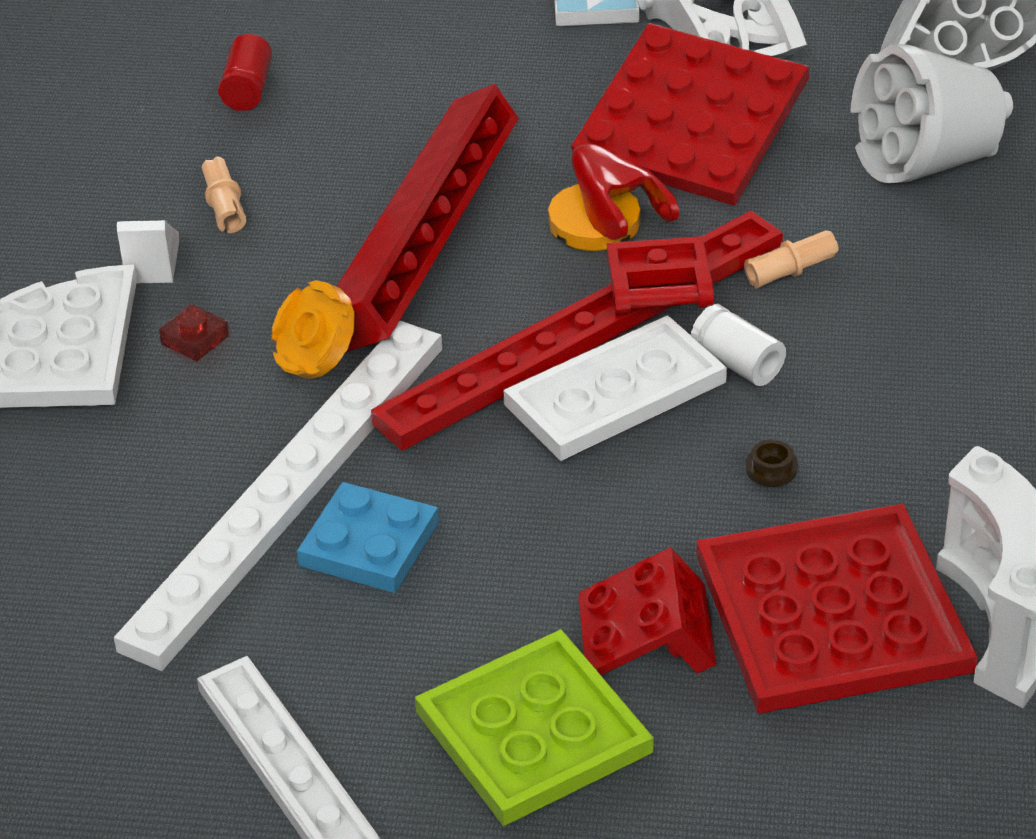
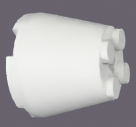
M889 44L888 47L878 54H870L866 58L855 81L851 113H858L861 142L855 146L857 155L866 171L873 178L884 183L910 182L984 157H993L998 151L1005 120L1011 115L1013 110L1012 97L1010 93L1002 90L998 79L988 69L915 46Z

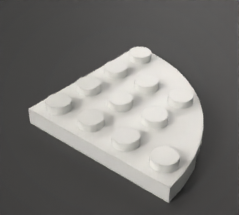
M135 264L75 272L76 280L59 283L47 288L41 281L0 299V408L115 405L137 282Z

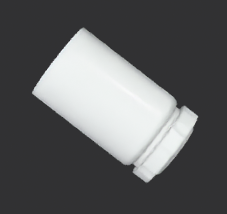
M719 304L707 307L698 316L691 331V336L723 365L757 386L766 385L773 380L784 364L786 347L782 342L738 315L731 313Z

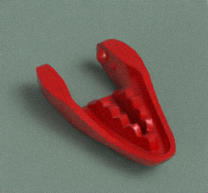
M595 144L580 145L572 151L571 163L580 187L586 214L594 229L611 240L627 236L628 222L612 200V197H615L618 193L624 194L634 191L637 187H640L648 196L652 207L666 222H673L679 219V207L676 198L648 169Z

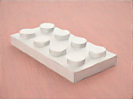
M667 315L505 389L504 405L562 461L726 383L727 367Z

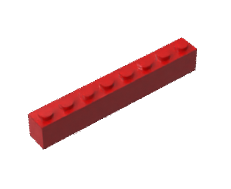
M495 83L453 100L336 286L341 288L350 298L354 310V332L346 352L388 339L518 121V116Z

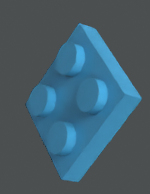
M342 482L298 548V566L396 593L439 523L438 507Z

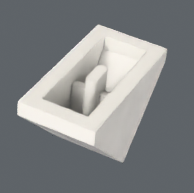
M165 220L117 222L123 265L135 264L136 284L173 283L179 247V232Z

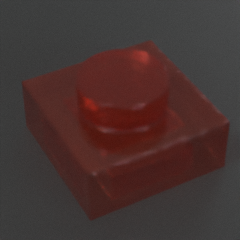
M190 304L159 329V335L162 345L198 362L229 337V330L226 320Z

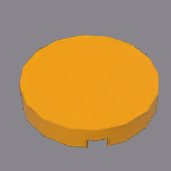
M579 184L563 189L552 198L548 208L550 231L556 238L559 235L566 239V245L578 250L602 251L607 250L606 243L621 242V239L627 237L611 240L594 229L586 214ZM630 192L618 193L615 197H612V200L628 222L627 236L630 235L631 239L637 234L639 229L641 210L637 198Z
M318 280L308 282L310 286L303 290L297 288L290 293L279 308L272 326L271 340L276 342L277 353L273 352L276 363L285 372L308 380L325 375L338 364L347 351L354 332V310L350 298L341 288Z

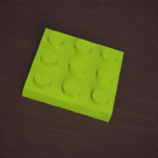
M562 629L415 697L416 713L503 827L653 753L654 737Z

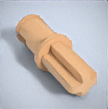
M216 156L213 160H205L202 165V171L207 183L205 191L206 202L214 210L217 226L220 231L223 232L226 228L227 233H235L246 224V215L239 201L241 197L240 186L231 179L225 159Z
M826 230L795 243L786 240L781 243L780 248L745 260L744 269L746 276L755 289L784 276H800L804 268L834 257L839 251L838 243L833 233Z

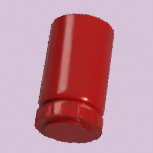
M244 34L233 40L218 87L221 101L227 107L237 111H248L259 104L272 59V48L264 38L255 34Z

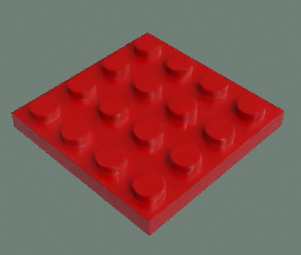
M648 23L572 143L571 149L573 151L576 147L584 144L599 145L648 169L666 186L736 206L809 80V68L799 63Z
M904 504L701 539L696 542V557L757 714L975 673L978 660L977 654Z

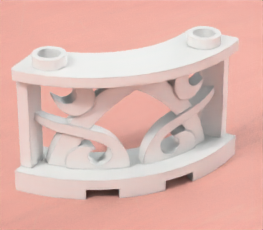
M637 0L640 9L645 10L648 20L654 18L661 19L673 30L729 45L732 36L738 38L740 48L749 50V41L771 44L772 46L754 51L777 58L789 56L807 45L799 22L788 0H735L733 4V17L694 4L695 0ZM745 10H748L747 19H744L743 12Z
M976 446L949 473L948 484L951 485L944 548L938 553L936 570L947 575L965 589L975 600L980 610H986L990 623L989 645L983 658L975 667L973 683L1024 708L1036 689V489L1017 470L1003 461L1001 457L982 447Z

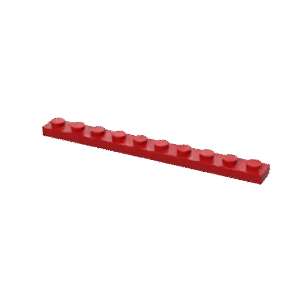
M751 210L703 235L712 284L744 268L745 260L780 248L783 241V232ZM610 284L371 409L372 425L403 451L504 397L505 389L586 353L672 306L631 308L630 314L615 315L613 293ZM679 284L651 285L638 288L678 286Z

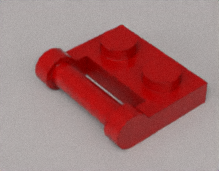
M702 236L606 243L607 264L615 315L630 314L631 308L697 304L699 309L714 305L713 284ZM679 284L678 286L638 288L651 285Z

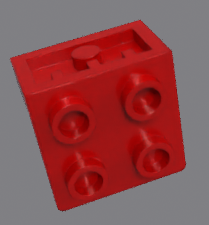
M672 547L646 558L603 581L597 582L579 593L584 656L600 675L663 645H666L669 652L675 658L681 656L697 674L716 665L705 584Z

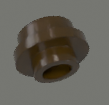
M768 439L758 442L746 458L747 475L751 480L767 487L782 486L791 482L797 475V458L793 454L792 448L783 441Z

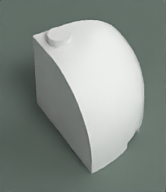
M903 0L887 31L880 52L888 47L889 44L911 45L991 71L1014 60L1036 43V0Z

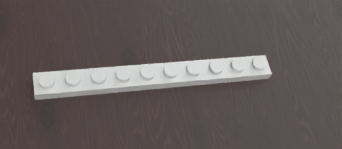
M399 320L391 336L379 342L114 636L117 653L163 671L374 429L371 409L406 392L441 352V334Z

